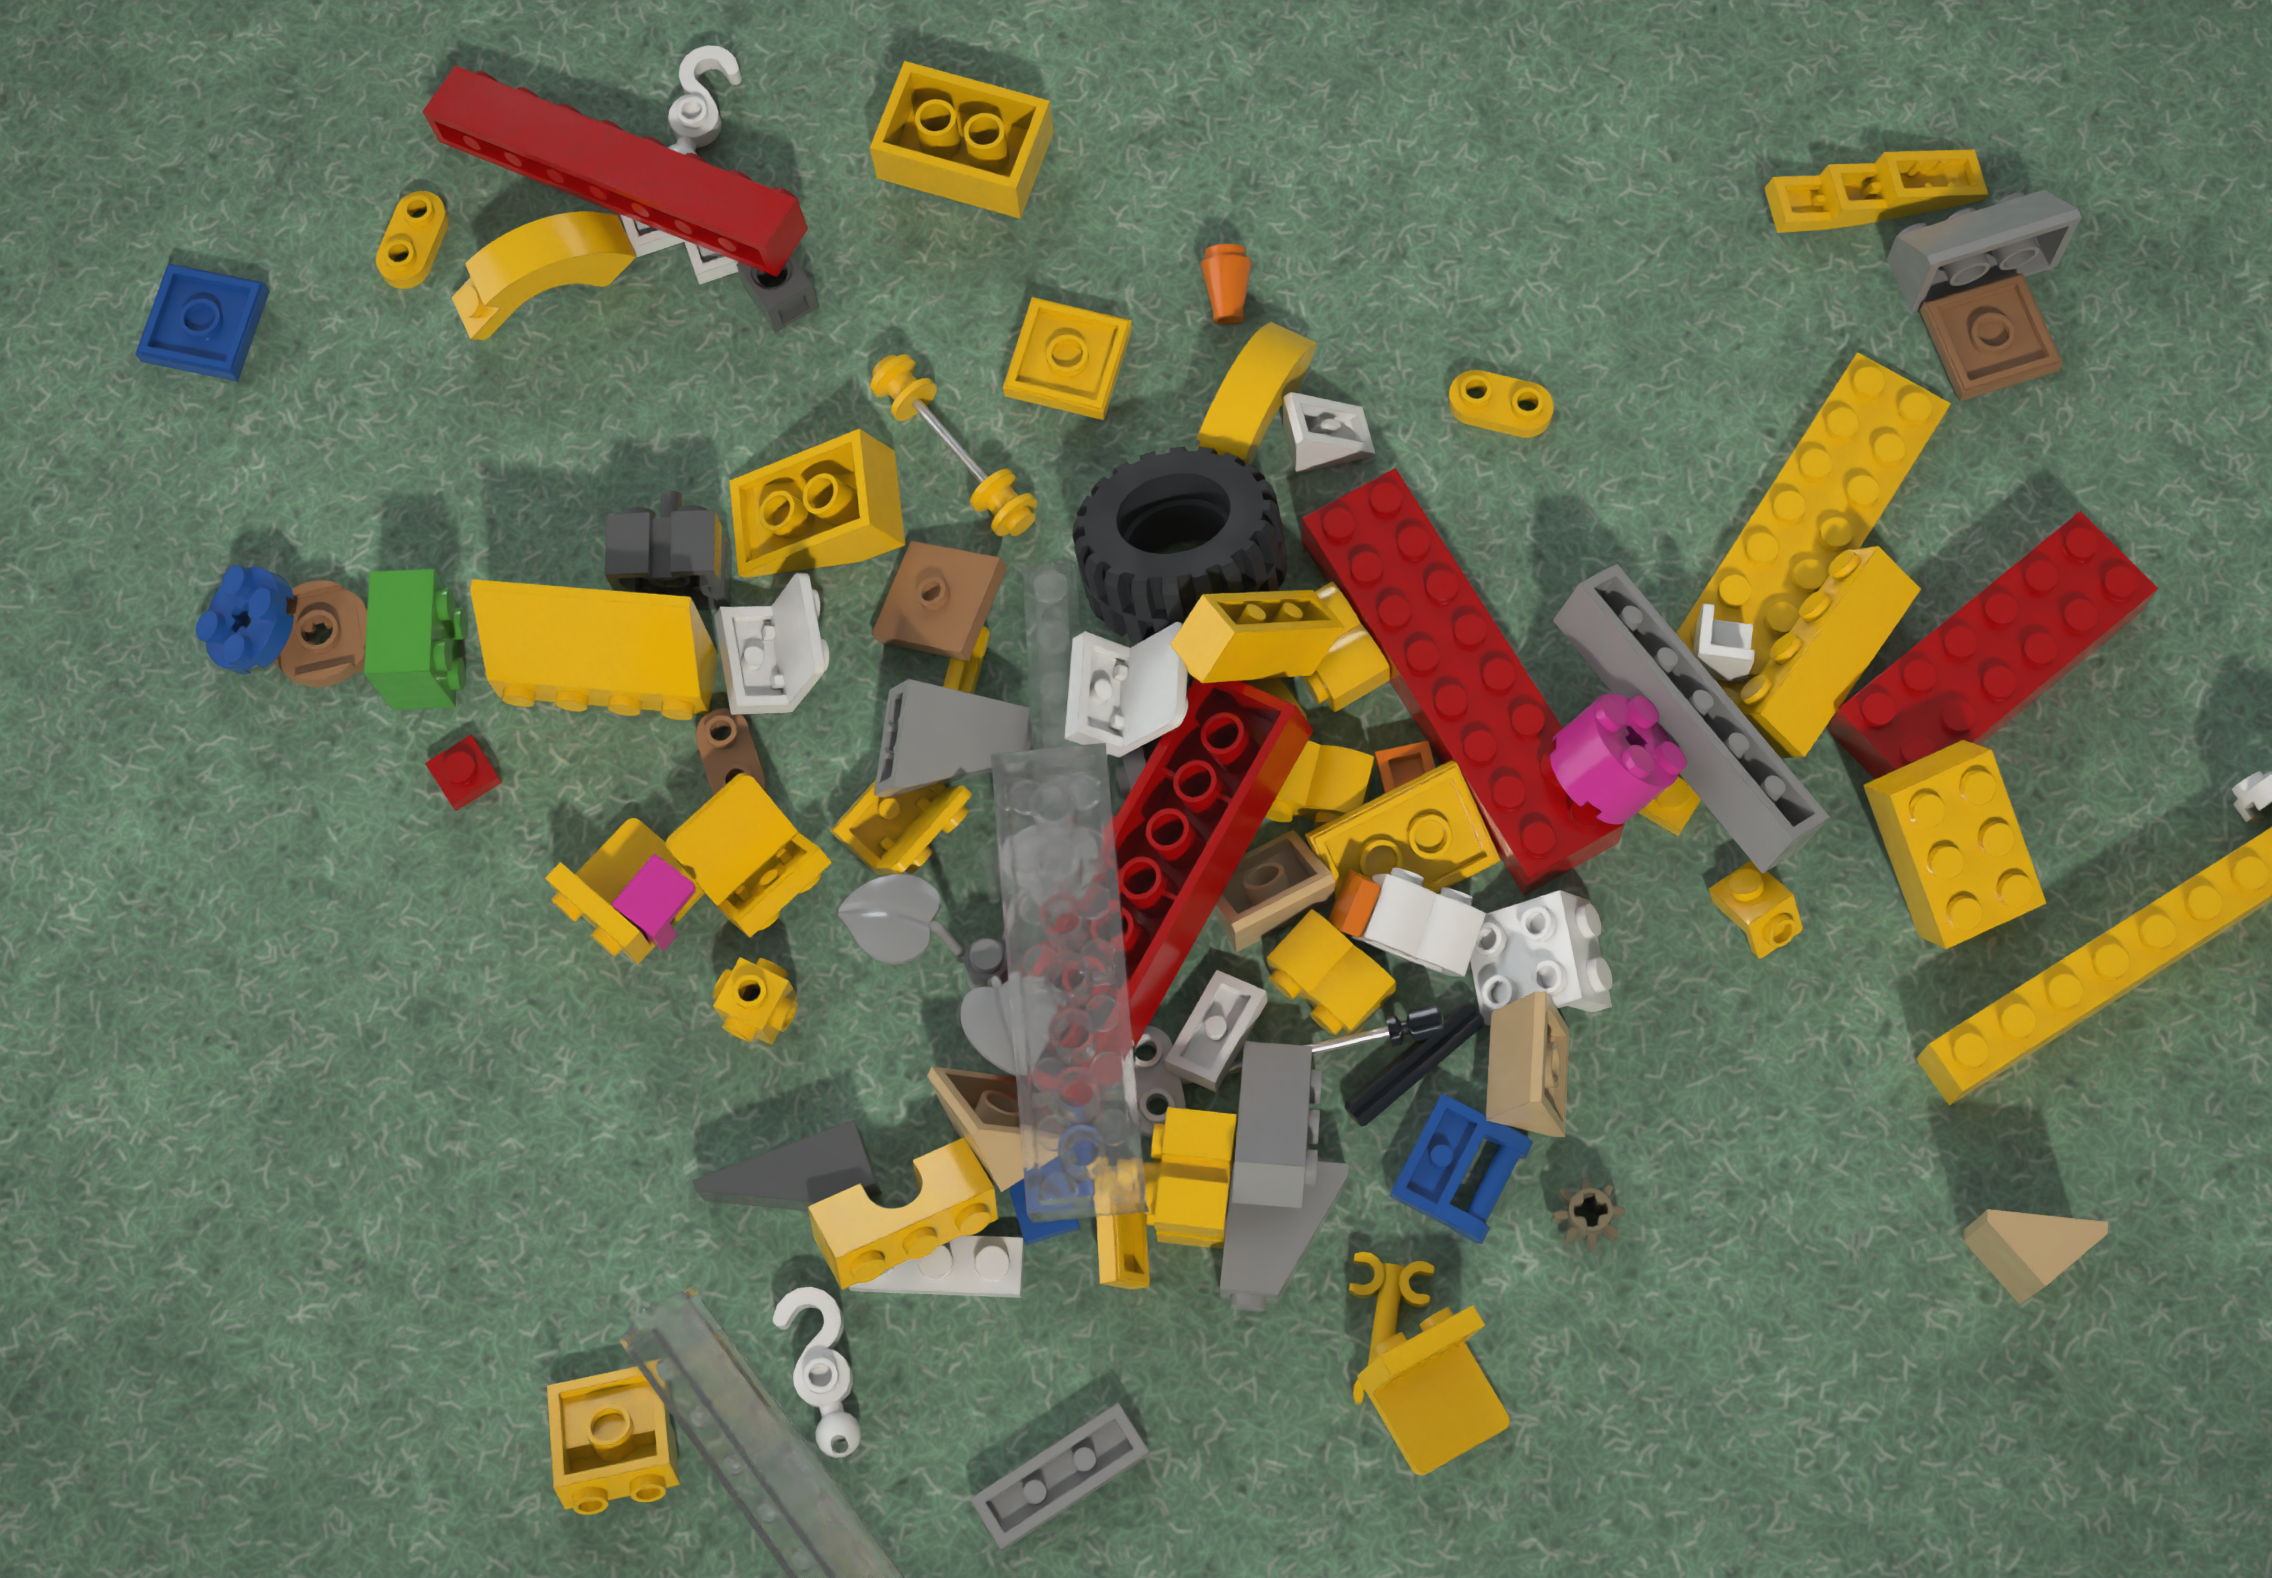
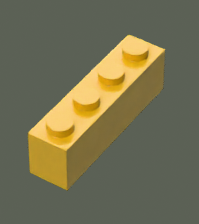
M1879 546L1855 550L1849 549L1839 554L1832 561L1828 568V573L1830 574L1817 592L1813 593L1803 602L1799 609L1800 617L1789 633L1783 635L1775 642L1770 650L1769 655L1771 658L1759 675L1752 678L1743 687L1740 693L1742 700L1737 707L1780 758L1805 757L1921 590Z

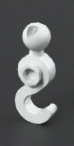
M706 45L694 49L682 61L679 69V78L685 95L677 99L669 109V123L674 137L677 139L676 144L669 146V149L684 155L687 153L697 155L695 152L696 148L709 145L719 135L722 121L716 103L708 90L698 82V78L707 70L717 69L726 76L730 84H740L742 77L736 58L728 50L719 46Z
M814 1287L797 1288L786 1294L777 1304L773 1322L779 1329L786 1330L791 1326L792 1321L801 1310L815 1308L822 1312L824 1317L822 1330L806 1346L796 1364L793 1373L794 1387L804 1401L810 1406L820 1409L822 1419L818 1423L815 1432L816 1442L820 1450L834 1458L845 1457L853 1453L858 1447L861 1439V1427L856 1418L850 1413L844 1412L842 1402L850 1394L853 1385V1371L848 1361L837 1351L832 1350L840 1341L844 1329L843 1313L838 1303L824 1290ZM841 1440H847L848 1449L844 1453H837V1443Z

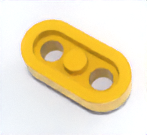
M428 191L412 192L403 197L396 206L376 254V265L384 280L395 288L408 289L415 287L423 282L430 272L449 225L448 212L437 195ZM427 210L423 216L419 218L413 217L416 211ZM403 253L408 254L405 260L401 262H394L395 258L398 255Z
M1469 370L1458 375L1453 380L1449 390L1448 404L1450 411L1456 419L1464 424L1513 436L1530 438L1543 433L1552 420L1554 410L1553 399L1544 387L1533 382L1482 370ZM1471 389H1479L1485 395L1482 398L1474 399L1468 396L1466 392ZM1522 401H1530L1535 404L1536 408L1532 411H1525L1518 404Z

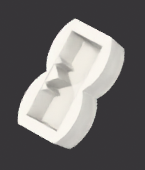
M1392 868L1391 874H1373L1372 880L1380 885L1381 891L1362 936L1360 935L1359 938L1352 936L1351 938L1442 974L1465 977L1486 915L1483 911L1471 906L1474 898L1463 892L1442 887L1440 894H1436L1422 887L1424 882L1422 876L1400 868Z

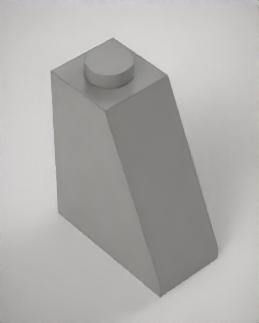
M907 679L889 690L874 796L885 798L1004 770L1023 761L1031 748L1033 740V729L1028 725L1030 708Z
M1234 1152L1220 1280V1298L1231 1299L1230 1307L1238 1310L1260 1312L1265 1311V1303L1278 1304L1345 1190L1349 1164L1317 1161L1316 1185H1304L1302 1208L1232 1203Z

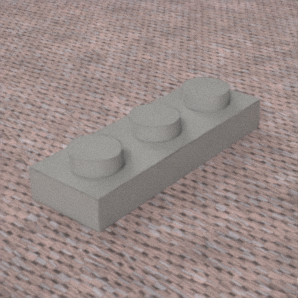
M1116 1403L970 1498V1501L1000 1550L1004 1551L1151 1454L1120 1404Z

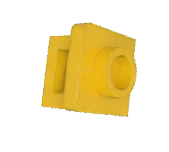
M1751 860L1709 888L1713 903L1746 933L1751 952L1759 959L1764 958L1775 949L1786 945L1803 929L1794 894L1768 871L1762 874Z

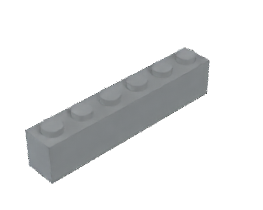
M1618 564L1578 584L1553 619L1554 623L1612 693L1629 699L1636 695H1642L1653 703L1659 713L1657 723L1671 742L1677 745L1686 757V768L1679 774L1762 874L1799 852L1829 820L1830 816Z

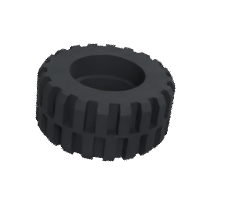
M1185 446L1170 448L1169 453L1156 455L1155 451L1143 454L1140 456V461L1131 465L1126 461L1114 469L1112 477L1109 479L1103 477L1094 485L1091 490L1092 496L1085 497L1077 512L1078 517L1073 524L1074 550L1090 608L1097 618L1105 622L1106 627L1122 637L1128 633V638L1135 643H1140L1175 622L1184 624L1202 594L1279 591V587L1286 578L1288 569L1286 560L1288 555L1277 497L1272 485L1266 482L1265 476L1249 463L1245 465L1244 460L1228 452L1220 456L1213 448L1199 447L1198 451H1187ZM1180 541H1208L1199 547L1180 553H1153L1164 546Z

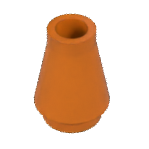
M1218 244L1205 249V259L1200 262L1215 324H1239L1244 321V305L1252 260L1246 257V248L1242 245Z

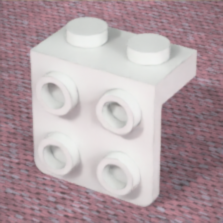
M796 573L772 606L720 607L714 615L731 715L793 712L827 670L829 665V648L827 642L820 637L817 621L820 615V598L818 592L814 589L812 590L810 577L807 573Z
M1175 622L1131 648L1086 631L1074 637L1072 640L1065 739L1116 757H1121L1179 727L1188 710V698L1186 696L1188 671L1185 668L1184 661L1170 644L1183 624Z
M1559 890L1485 915L1470 963L1479 1010L1486 1025L1491 1026V1012L1533 992L1546 991L1557 1009L1570 1006L1588 1012H1596L1612 1007L1609 990L1612 988V974L1607 962L1601 955L1598 936L1601 934V921L1590 900Z

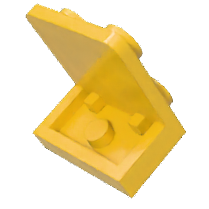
M747 773L736 775L666 840V848L722 914L749 937H752L757 931L772 925L779 917L781 909L797 894L811 889L819 881L821 873L832 863L820 847L796 830L757 781Z
M875 780L829 831L875 874L893 875L902 874L906 871L911 875L932 854L928 844L941 830L948 834L966 817L969 809L964 804L972 796V793L965 786L945 787L941 784L883 798L874 796Z
M636 818L626 820L576 874L560 862L545 877L557 893L551 901L573 922H576L582 916L596 928L590 935L613 957H616L622 951L637 965L651 952L655 945L646 939L611 904L650 857L655 853L692 881L696 887V892L670 922L672 927L679 922L705 893L667 850L666 842Z
M1474 1305L1453 1315L1449 1307L1438 1311L1422 1321L1419 1326L1423 1332L1409 1340L1406 1339L1403 1332L1386 1339L1372 1349L1376 1359L1357 1375L1411 1470L1417 1475H1426L1498 1435L1509 1426V1415L1465 1343L1485 1326Z

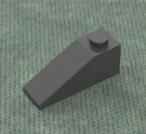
M854 1120L692 1180L695 1191L704 1201L808 1211V1206L860 1183L870 1200L871 1197L882 1194L862 1134Z

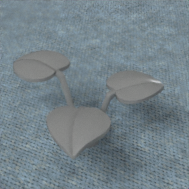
M1039 825L1022 831L1009 843L1004 856V873L1009 883L1022 889V891L1015 899L1002 938L999 940L981 938L971 943L967 949L962 948L942 923L934 921L941 906L938 891L927 881L907 874L879 877L860 886L841 904L838 910V918L847 927L857 945L867 955L875 960L892 965L905 964L920 957L929 947L931 940L930 931L936 933L953 952L955 960L965 965L966 981L971 991L963 999L960 1009V1020L967 1039L983 1057L996 1067L1016 1077L1029 1080L1033 1076L1042 1054L1054 1035L1057 1025V1008L1051 993L1037 981L1026 977L1010 979L1008 951L1012 947V938L1024 905L1030 897L1043 912L1057 914L1074 907L1089 891L1097 870L1098 847L1094 834L1086 828Z

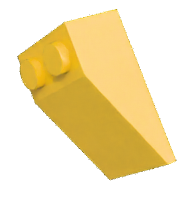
M860 428L729 480L738 575L743 578L863 562L905 546L895 451Z

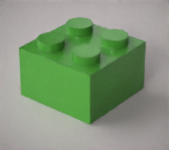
M435 569L370 571L364 675L392 710L456 707L457 690L464 689L466 680L464 661L461 657L458 658L459 640L466 639L468 632L465 609L459 607L454 599L452 589L445 586Z

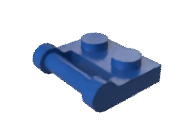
M1441 1093L1390 1192V1197L1451 1228L1457 1234L1475 1243L1482 1244L1490 1229L1486 1222L1518 1159L1526 1158L1533 1142L1522 1133L1506 1125L1486 1121V1115ZM1483 1139L1494 1143L1498 1149L1467 1211L1464 1212L1451 1205V1202Z

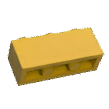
M1314 590L1202 594L1170 646L1184 661L1185 668L1189 674L1201 683L1310 676L1315 672L1345 626Z

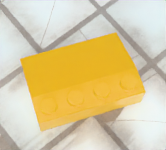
M472 579L470 592L487 681L498 697L502 698V701L518 707H531L534 705L535 700L555 702V705L561 709L577 712L587 710L588 705L608 706L609 711L624 716L639 715L641 709L661 711L663 716L675 720H691L694 714L706 715L710 712L718 653L691 597Z

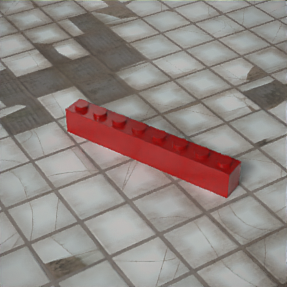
M455 65L422 111L440 143L776 277L808 230L798 199L784 188L773 187L771 189L752 181L747 175L738 170H730L728 172L712 166L705 159L694 153L684 155L666 148L664 144L653 137L644 136L641 138L623 131L617 124L609 120H601L599 122L584 116L568 104L560 103L556 105L540 99L527 88L518 87L515 89L499 83L494 77L483 71L474 73Z

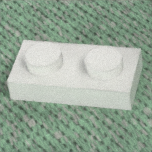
M1216 970L1164 1060L1166 1071L1217 1092L1268 1001L1266 991Z

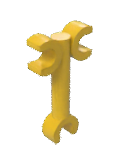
M1359 1252L1354 1254L1353 1264L1369 1267L1374 1273V1278L1366 1285L1350 1283L1349 1293L1358 1298H1368L1378 1292L1367 1366L1376 1359L1372 1349L1396 1333L1401 1297L1413 1307L1429 1306L1430 1296L1417 1294L1412 1291L1409 1286V1280L1415 1275L1433 1276L1434 1266L1430 1263L1416 1261L1404 1267L1391 1263L1382 1264L1379 1258L1372 1253ZM1359 1379L1354 1384L1353 1400L1354 1404L1362 1405L1365 1389Z

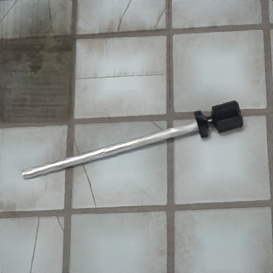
M1436 1004L1410 1010L1405 1021H1400L1396 1014L1386 1015L1388 1026L1303 1046H1312V1055L1391 1037L1394 1047L1402 1045L1404 1035L1410 1034L1415 1042L1442 1036L1445 1032V1025L1441 1009ZM1243 1060L1234 1061L1226 1075L1241 1072ZM1180 1077L1181 1085L1193 1083Z

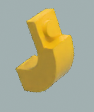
M593 211L557 214L522 225L483 247L465 263L471 277L451 298L470 339L484 341L519 306L535 295L567 284L608 286L637 255L618 215Z
M1273 322L1261 327L1244 346L1223 380L1196 438L1200 441L1198 448H1213L1220 456L1228 452L1244 460L1245 465L1248 463L1252 465L1271 421L1283 404V397L1290 392L1296 393L1300 389L1318 343Z

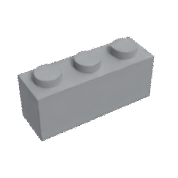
M1244 1041L1232 1203L1302 1208L1304 1185H1316L1318 1150L1307 1149V1144H1318L1320 1110L1309 1109V1104H1320L1322 1070L1311 1069L1312 1046Z

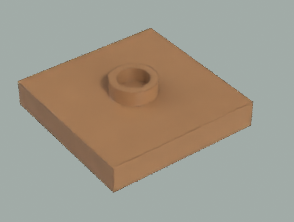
M2023 273L1924 302L1920 309V313L1959 402L2058 372L2063 364Z
M911 541L871 635L883 644L969 661L1008 566L1000 557Z

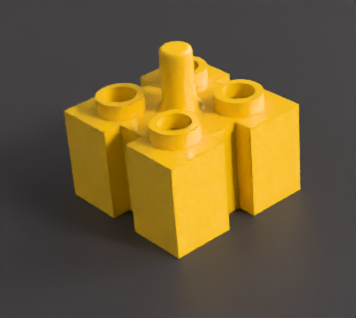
M1167 1107L1165 1124H1154L1151 1157L1154 1158L1153 1163L1118 1160L1116 1167L1117 1182L1147 1185L1144 1215H1147L1146 1224L1155 1227L1157 1242L1224 1249L1234 1152L1236 1151L1237 1114Z

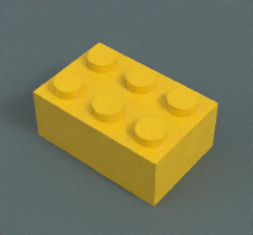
M904 61L870 145L876 178L1021 219L1054 133L1050 101Z
M1962 740L1863 785L1919 937L1944 949H1948L2046 904L1992 749Z

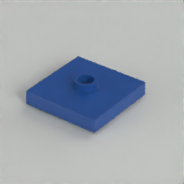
M168 263L135 355L143 363L238 382L270 290L264 282Z

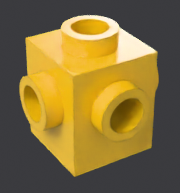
M739 957L733 970L726 969L722 973L713 991V999L716 1000L713 1007L724 1022L722 1028L743 1041L752 1043L754 1037L772 1045L779 1031L784 1032L789 1027L798 1007V1002L796 1001L798 995L790 981L786 979L789 973L777 964L763 958H759L757 963L753 964ZM754 988L760 990L757 999L747 1001Z

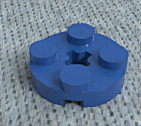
M234 565L226 571L222 579V585L214 595L208 611L200 616L196 625V635L199 640L206 642L207 652L215 664L244 675L250 674L251 672L248 669L255 665L265 668L278 657L289 639L294 621V616L286 613V597L294 600L293 591L289 583L282 576L256 566L244 568ZM251 618L250 624L246 628L248 619Z

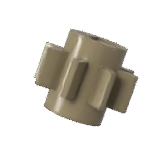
M1583 1177L1579 1192L1575 1195L1567 1189L1562 1188L1560 1190L1558 1198L1568 1208L1567 1210L1553 1213L1551 1222L1556 1224L1565 1223L1568 1232L1563 1244L1567 1246L1577 1238L1586 1241L1588 1252L1593 1253L1597 1245V1238L1601 1235L1612 1242L1617 1239L1619 1233L1609 1222L1610 1220L1623 1217L1626 1210L1625 1207L1621 1206L1612 1207L1609 1199L1613 1190L1611 1184L1600 1191L1591 1188L1588 1177ZM1583 1203H1590L1592 1212L1602 1214L1598 1217L1594 1227L1587 1226L1585 1217H1575Z

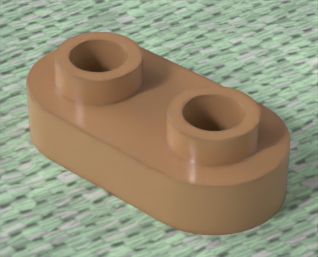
M726 708L716 709L707 713L698 723L695 737L713 795L740 773H747L752 776L767 793L768 785L751 730L745 718L741 714L731 715L730 709ZM727 727L731 729V734L727 739L719 741L713 738L714 733L719 728Z

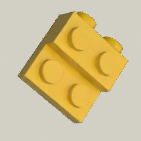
M660 1361L547 1385L553 1488L565 1510L573 1508L578 1514H597L608 1507V1500L631 1496L637 1502H653L661 1499L666 1494V1488L680 1485L676 1436L670 1424L666 1373Z

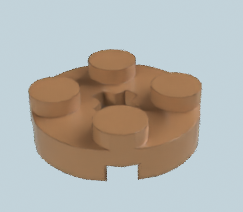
M310 581L292 588L294 600L286 597V613L294 616L293 628L285 647L273 661L274 664L293 683L309 687L336 685L349 679L354 673L363 671L367 626V606L355 593L343 589L340 584L332 581ZM324 623L328 630H332L331 636L322 644L317 645L314 641L307 642V636L313 635L316 632L317 624Z

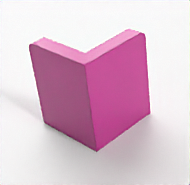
M654 853L611 906L634 925L646 939L664 952L678 935L670 922L696 892V887L692 881Z

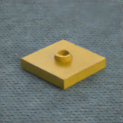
M1032 297L1002 388L1004 396L1105 420L1132 333V320Z

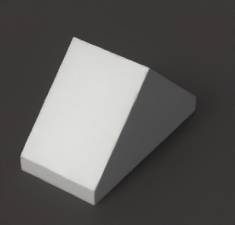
M1290 392L1283 397V429L1296 474L1368 458L1375 454L1363 407Z

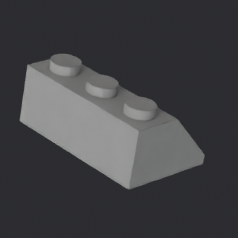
M2046 190L2028 195L2017 192L2002 198L1996 205L1976 211L1975 208H1965L1952 214L1947 220L1927 226L1925 223H1918L1907 227L1896 236L1887 261L1912 313L1920 310L1923 303L2019 273H2023L2024 277L2057 267L2082 217L2078 208Z

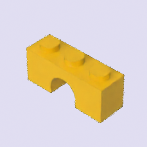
M961 1138L913 1160L919 1195L906 1206L891 1209L876 1205L869 1199L861 1183L808 1206L814 1239L842 1290L857 1283L870 1282L879 1277L885 1270L910 1259L923 1258L932 1253L936 1247L963 1235L976 1234L989 1223L998 1220L994 1186L965 1138Z

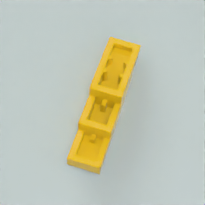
M1975 149L1884 152L1875 163L1829 164L1820 175L1773 177L1764 187L1777 233L1828 230L1863 225L1957 207L1984 200L1989 195Z

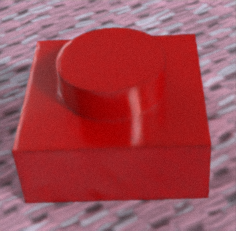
M469 735L425 763L455 811L502 783L472 735Z

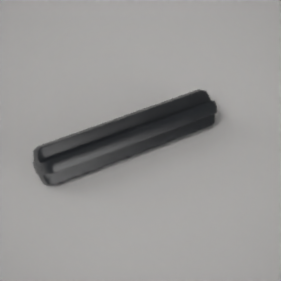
M1469 1001L1461 1002L1443 1018L1445 1032L1442 1036L1414 1042L1346 1100L1344 1107L1349 1116L1360 1126L1369 1124L1482 1028L1484 1018L1480 1011Z

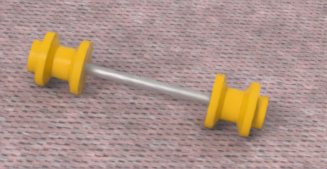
M889 355L883 358L872 371L873 378L870 383V390L876 397L890 396L894 400L891 406V414L897 421L909 420L919 413L977 479L980 485L973 492L970 498V505L977 512L990 510L995 516L991 529L997 536H1005L1009 533L1011 536H1018L1026 531L1036 519L1034 511L1037 508L1038 501L1031 493L1018 495L1013 490L1016 476L1010 469L999 470L989 477L928 409L927 405L930 404L936 395L937 386L930 378L917 380L913 376L916 362L910 355Z

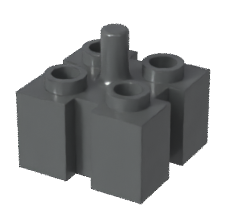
M666 490L661 493L660 517H655L653 510L643 507H632L625 509L623 513L607 514L605 576L613 591L691 597L697 610H718L720 607H731L732 549L726 535H722V526L715 510H708L697 505L682 506V494L675 490Z

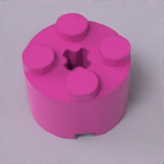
M1604 694L1552 739V742H1556V749L1550 753V761L1559 783L1570 798L1580 807L1589 802L1602 812L1596 818L1605 823L1622 824L1627 822L1677 780L1679 773L1686 768L1687 761L1684 753L1677 745L1671 742L1657 723L1659 713L1651 701L1642 695H1636L1629 699L1619 694Z

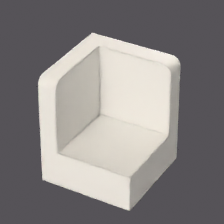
M1703 603L1695 625L1693 655L1714 679L1745 683L1755 656V651L1751 649L1753 624L1713 620L1715 605Z

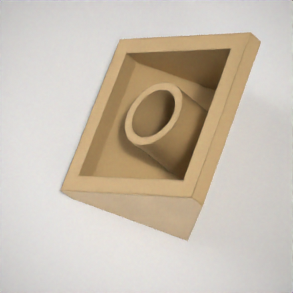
M1293 829L1243 855L1213 911L1237 953L1298 922L1311 909L1317 912L1333 904L1335 880L1329 869Z
M1546 991L1533 992L1491 1012L1486 1121L1547 1136L1565 1137L1569 1028Z
M931 1066L927 1076L954 1130L960 1138L966 1139L981 1166L1000 1192H1003L1071 1149L1074 1142L1073 1137L1030 1083L1019 1077Z
M1987 1209L1964 1229L1963 1242L2019 1304H2022L2051 1283L2108 1234V1222Z

